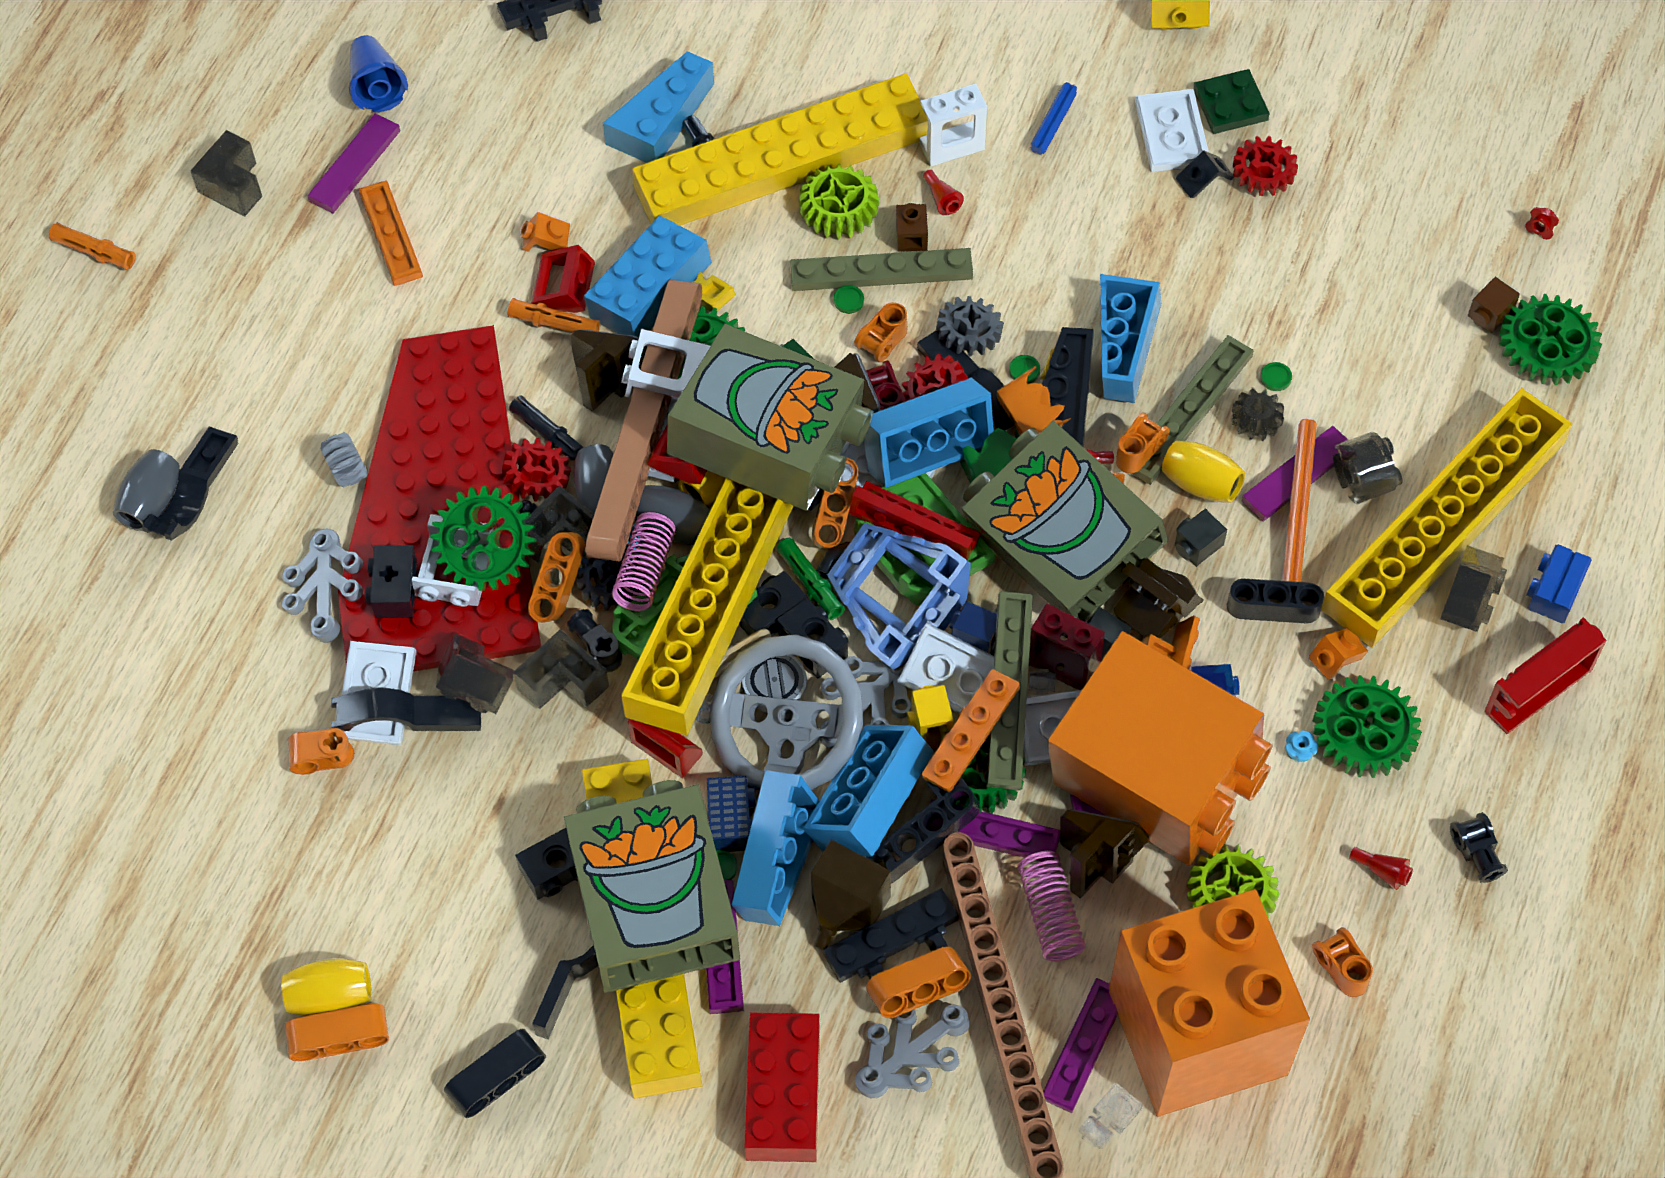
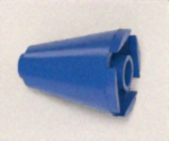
M369 35L356 38L350 47L349 91L353 102L360 109H372L373 112L377 113L391 110L399 105L403 100L402 96L405 90H408V82L404 71L376 38Z

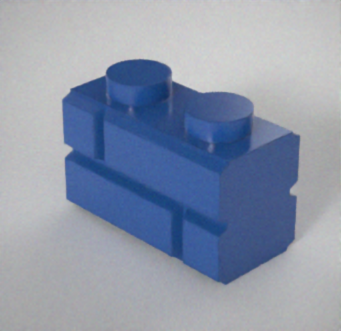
M1559 544L1555 545L1551 555L1544 553L1537 569L1543 572L1540 580L1533 578L1526 596L1532 598L1528 606L1529 610L1542 616L1547 615L1548 618L1559 623H1565L1592 559L1579 552L1574 553L1571 549Z

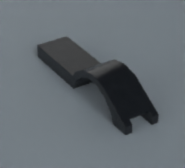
M936 330L917 342V349L924 357L928 356L933 361L937 354H941L944 359L950 355L954 361L960 363L968 379L973 378L991 393L994 430L1000 428L1006 432V430L1014 426V423L997 399L996 393L1004 387V384L991 371L979 368L964 350L957 354V347H945L947 339L939 340L940 331Z
M208 427L179 470L176 491L170 504L159 517L149 514L142 525V531L147 533L154 532L172 541L193 526L203 510L209 487L239 444L237 435Z
M373 688L331 698V708H336V721L331 722V728H339L343 731H350L353 727L370 721L399 722L409 726L413 731H481V696H413L411 693L399 689Z
M594 945L582 956L572 960L559 961L532 1023L536 1036L549 1040L575 978L586 975L598 966Z

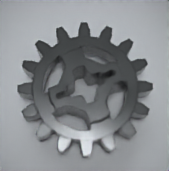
M967 296L966 301L963 302L959 297H956L954 304L947 301L945 308L939 311L936 330L940 331L938 338L939 340L947 339L945 346L947 348L957 347V354H960L962 350H967L968 355L972 356L973 351L977 350L978 353L984 355L986 348L993 350L995 343L1000 342L1004 322L1000 321L1001 313L993 312V304L984 306L982 298L977 302H973L971 296Z

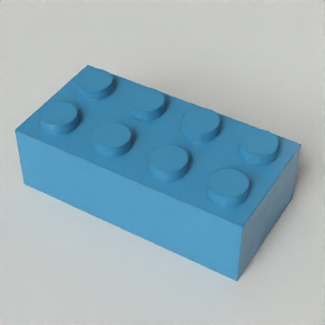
M659 215L584 295L590 319L600 320L601 325L617 334L640 337L641 329L649 331L655 325L668 281L693 282L697 279V275L700 272L703 273L712 263L707 240Z
M969 378L873 413L869 430L864 438L867 471L887 488L964 459L963 448L965 446H970L980 453L985 439L994 431L991 393L973 378Z
M865 725L860 733L854 754L832 779L803 830L823 852L829 842L833 840L862 856L872 857L879 848L889 827L895 821L896 815L909 797L913 786L925 769L934 751L913 726Z

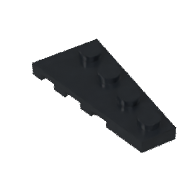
M1062 327L1042 385L1048 387L1051 406L1059 404L1065 406L1055 420L1064 421L1071 418L1063 424L1062 428L1084 447L1094 330Z

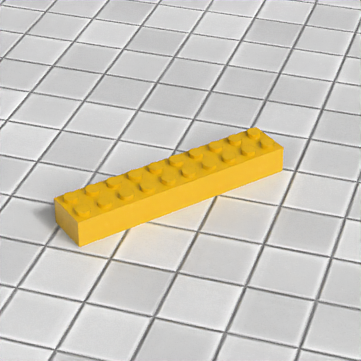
M905 73L632 168L633 187L650 224L660 215L681 226L806 182L807 176H814L816 169L824 172L827 165L831 169H835L840 163L842 168H846L850 165L917 143L920 137L927 135V116L908 74Z
M1521 387L1326 591L1321 610L1373 648L1565 444L1573 423Z
M728 478L725 479L621 695L625 718L682 735H688L794 505Z
M648 758L582 769L586 800L598 796H610L615 798L618 804L643 798L644 790L652 785ZM684 974L616 990L633 1098L637 1099L703 1087Z

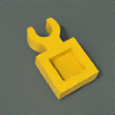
M702 272L697 275V279L693 281L701 283L702 300L700 305L709 311L717 308L718 312L736 296L731 285L714 275L705 280Z

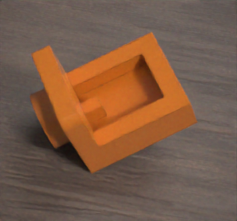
M537 212L530 221H526L521 229L520 236L523 238L522 250L529 251L535 244L550 250L566 248L568 246L570 223Z
M1345 628L1325 635L1311 652L1309 659L1327 679L1335 677L1343 666L1362 660L1368 650L1360 642L1356 634Z

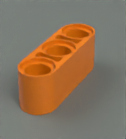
M847 458L846 466L851 471L850 479L848 481H840L833 493L822 490L812 529L813 543L821 549L835 547L843 537L852 494L854 493L858 478L857 464ZM836 495L842 499L843 508L840 512H833L828 508L827 499L829 496ZM822 526L832 527L835 531L833 542L825 543L820 539L819 530Z
M557 533L548 544L528 607L530 616L537 622L545 623L558 620L565 611L585 551L584 540L577 533ZM565 538L570 539L573 545V550L568 556L561 549V544ZM556 568L560 570L563 576L562 582L558 586L551 579V574ZM545 599L549 600L553 607L549 616H546L541 610V604Z
M942 947L876 974L868 981L866 991L883 1017L894 1018L960 991L969 983L971 974L955 949L952 947Z
M365 1004L295 1018L285 1023L288 1055L292 1061H308L382 1046L389 1041L385 1007L382 1004Z

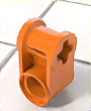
M894 302L884 305L872 320L858 332L854 340V346L858 349L863 348L874 355V359L877 362H883L907 334V311L905 307ZM890 321H898V323H889V322H890Z
M1140 413L1119 440L1116 455L1117 467L1125 473H1136L1141 470L1152 455L1164 445L1169 436L1170 428L1167 426L1161 427L1149 420L1146 413Z
M339 728L314 732H298L288 738L290 771L295 774L304 775L316 771L343 768L348 766L354 759L355 752L353 746L349 743L346 733Z
M1341 927L1336 931V935L1323 942L1316 941L1312 944V949L1318 962L1328 971L1345 995L1358 997L1367 991L1373 967L1346 928ZM1356 972L1363 979L1354 980L1347 973Z

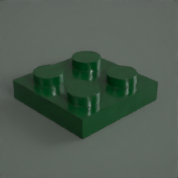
M1250 69L1194 82L1193 90L1213 134L1269 120L1270 113Z

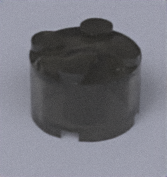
M1369 432L1335 445L1334 449L1338 450V454L1333 455L1336 475L1343 489L1346 487L1350 488L1353 495L1348 497L1355 504H1360L1392 492L1396 489V486L1402 484V475L1399 469L1395 467L1391 456L1394 454V448L1388 437L1381 438L1377 433Z

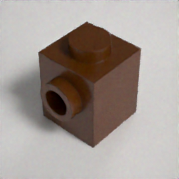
M908 203L896 205L898 252L928 251L926 204Z
M1495 276L1473 298L1468 317L1476 325L1484 327L1493 333L1503 323L1505 315H1509L1513 306L1516 307L1520 293Z

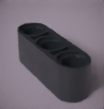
M1238 579L1231 585L1227 610L1233 617L1244 620L1312 623L1320 615L1324 601V592L1318 585L1313 583ZM1237 597H1245L1249 601H1241ZM1269 599H1277L1281 603H1273ZM1302 601H1309L1313 605H1305Z
M519 1029L454 1076L444 1087V1092L465 1118L473 1117L540 1067L546 1059V1054L525 1029Z

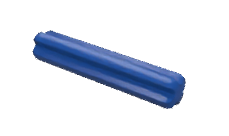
M1066 82L1060 88L1031 142L1030 148L1032 152H1037L1039 155L1046 152L1077 95V87Z

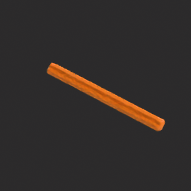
M1302 419L1298 424L1282 581L1301 582L1317 428L1316 421Z

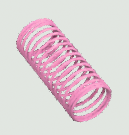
M647 512L642 513L636 519L612 591L613 599L623 608L632 611H642L650 608L653 603V598L676 531L674 523L665 515ZM647 518L658 519L667 523L671 527L672 532L666 526L657 522H639ZM655 524L661 526L670 533V537L660 529L653 527L641 528L640 525ZM643 529L660 532L666 537H660L659 535L653 533H647ZM640 540H644L649 544H643L640 542ZM652 545L661 546L663 549H658L657 547ZM638 546H643L644 548L649 550L640 549ZM638 551L648 556L657 557L659 560H654L653 558L645 555H639L636 552ZM652 551H658L661 554H655ZM634 557H639L640 559H643V560L648 561V562H654V563H656L657 565H654V566H653V565H651L650 563H647V562H644V561H639V560L635 559ZM633 563H638L644 567L653 568L655 571H650L647 568L635 566ZM630 568H635L644 573H650L653 576L649 577L646 574L634 572ZM629 574H634L640 578L649 579L651 582H646L642 579L631 577ZM641 584L648 585L649 588H646V587H644V586L641 585ZM620 587L625 588L627 591L635 595L648 596L649 598H634L623 592ZM627 587L639 589L644 593L635 592ZM617 589H619V591L627 598H630L635 601L649 602L647 604L642 605L628 602L618 594Z
M1041 851L1023 858L1018 863L1017 868L1021 874L1037 936L1040 937L1039 943L1042 944L1043 958L1048 961L1066 960L1080 954L1086 948L1084 939L1081 938L1082 932L1079 931L1080 925L1077 924L1078 918L1075 917L1076 911L1073 910L1074 904L1071 903L1072 897L1069 896L1070 890L1067 889L1066 877L1062 875L1064 870L1061 868L1062 863L1060 862L1059 854L1053 851ZM1039 858H1056L1055 860L1039 862L1037 864L1030 866L1027 869L1023 868L1029 862ZM1057 870L1061 871L1059 874H1052ZM1040 877L1034 881H1028L1030 878ZM1059 877L1063 878L1061 881H1054ZM1034 884H1042L1036 888H1030ZM1061 884L1065 885L1063 888H1055ZM1035 891H1044L1038 895H1032ZM1063 891L1067 892L1065 895H1057ZM1037 898H1046L1040 902H1034ZM1065 898H1069L1067 902H1059ZM1050 904L1042 909H1036L1039 905ZM1067 905H1071L1069 909H1061ZM1049 911H1052V912H1050V913H1048V914H1045L1044 916H1039V915H1038V914H1040L1041 912H1049ZM1069 912H1073V914H1072L1071 916H1070V915H1068V916H1062V915H1065V914H1067V913H1069ZM1054 918V919H1052V920H1050V921H1047L1046 923H1041V922H1040V921H1042L1043 919ZM1075 919L1073 923H1064L1068 920ZM1056 925L1048 930H1043L1045 926ZM1072 926H1077L1075 930H1066ZM1059 932L1050 937H1045L1048 933ZM1074 933H1079L1077 937H1068ZM1061 939L1051 944H1047V942L1050 940ZM1077 944L1064 950L1052 951L1064 945Z

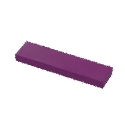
M375 113L307 195L309 202L334 214L399 134V124Z
M1331 426L1315 439L1311 484L1354 451L1355 445L1334 426ZM1295 455L1242 496V502L1263 522L1291 500Z
M955 805L956 810H963L962 806ZM983 811L978 813L974 820L958 831L967 834L973 841L974 846L1023 858L1041 851L1056 852L1060 839L1059 829ZM933 819L929 823L928 830H939L942 827L943 819ZM1055 857L1039 858L1036 861L1054 860Z
M724 880L737 929L736 910L732 906L734 882L733 880ZM740 960L706 968L710 1014L744 1011Z
M1098 978L1094 981L1043 1090L1046 1102L1070 1113H1073L1118 1015L1116 1005L1113 1004L1109 994L1110 983Z

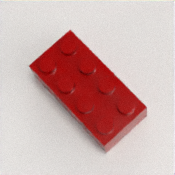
M750 1012L744 1147L746 1161L817 1162L820 1014Z

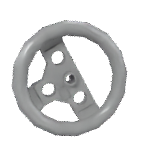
M797 634L764 638L739 652L720 675L710 704L711 738L724 766L735 776H747L748 787H754V789L760 791L765 770L801 775L810 789L813 790L833 779L854 754L863 726L861 690L849 665L825 643ZM797 655L815 661L832 676L842 697V704L744 695L735 692L737 686L748 672L758 664L775 656ZM764 704L768 714L764 721L758 723L754 717V712L759 705ZM826 711L830 717L829 724L824 729H819L816 725V717L820 712ZM731 726L757 730L768 744V763L763 771L756 769L740 754L731 734ZM823 737L837 739L836 744L821 763L799 774L804 766L805 752ZM790 740L794 745V753L791 757L785 759L781 755V746L784 742Z

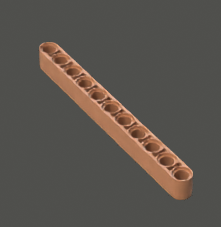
M669 280L652 332L690 340L702 300L701 283ZM648 344L640 370L677 380L685 354ZM637 387L634 388L586 541L587 557L612 561L622 560L650 471V466L647 462L659 441L672 396Z
M955 832L950 834L943 843V865L954 905L959 915L960 927L1029 1178H1044L1037 1171L1043 1166L1051 1167L1055 1171L1056 1175L1052 1178H1062L1064 1170L1062 1157L975 847L967 834ZM954 849H961L966 854L956 857L950 852ZM968 879L974 882V885L963 887L958 882ZM978 910L983 913V916L972 918L967 915V912ZM979 941H987L992 946L989 949H980L975 944ZM988 972H995L1001 978L996 981H990L984 975ZM1003 1003L1010 1010L1005 1013H999L993 1009V1006ZM1006 1035H1012L1019 1042L1015 1045H1007L1001 1039ZM1020 1067L1025 1069L1028 1075L1023 1078H1017L1010 1071ZM1024 1100H1030L1037 1105V1108L1032 1111H1026L1019 1104ZM1033 1133H1040L1047 1141L1043 1144H1034L1028 1137Z

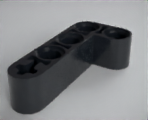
M961 777L950 792L926 780L938 798L881 842L872 857L866 856V858L877 864L882 861L885 863L887 869L891 870V883L898 880L941 846L950 834L960 831L978 815L980 803ZM962 797L970 798L967 808L963 810L955 809L958 799ZM933 819H943L942 827L939 830H928L929 823ZM909 839L916 840V846L912 851L902 852V846L905 841ZM893 851H894V852L898 855V857L900 858V860H899L898 862L895 860V858H894V857L892 856V854H891Z

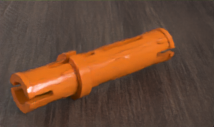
M58 222L50 228L49 239L51 241L89 254L101 263L110 262L125 270L131 269L135 263V252L120 248L108 239L100 240Z
M516 298L511 299L507 312L508 317L532 322L535 327L544 325L570 333L579 329L599 331L601 324L600 320H593L547 308L544 303L539 302L536 305L517 300Z

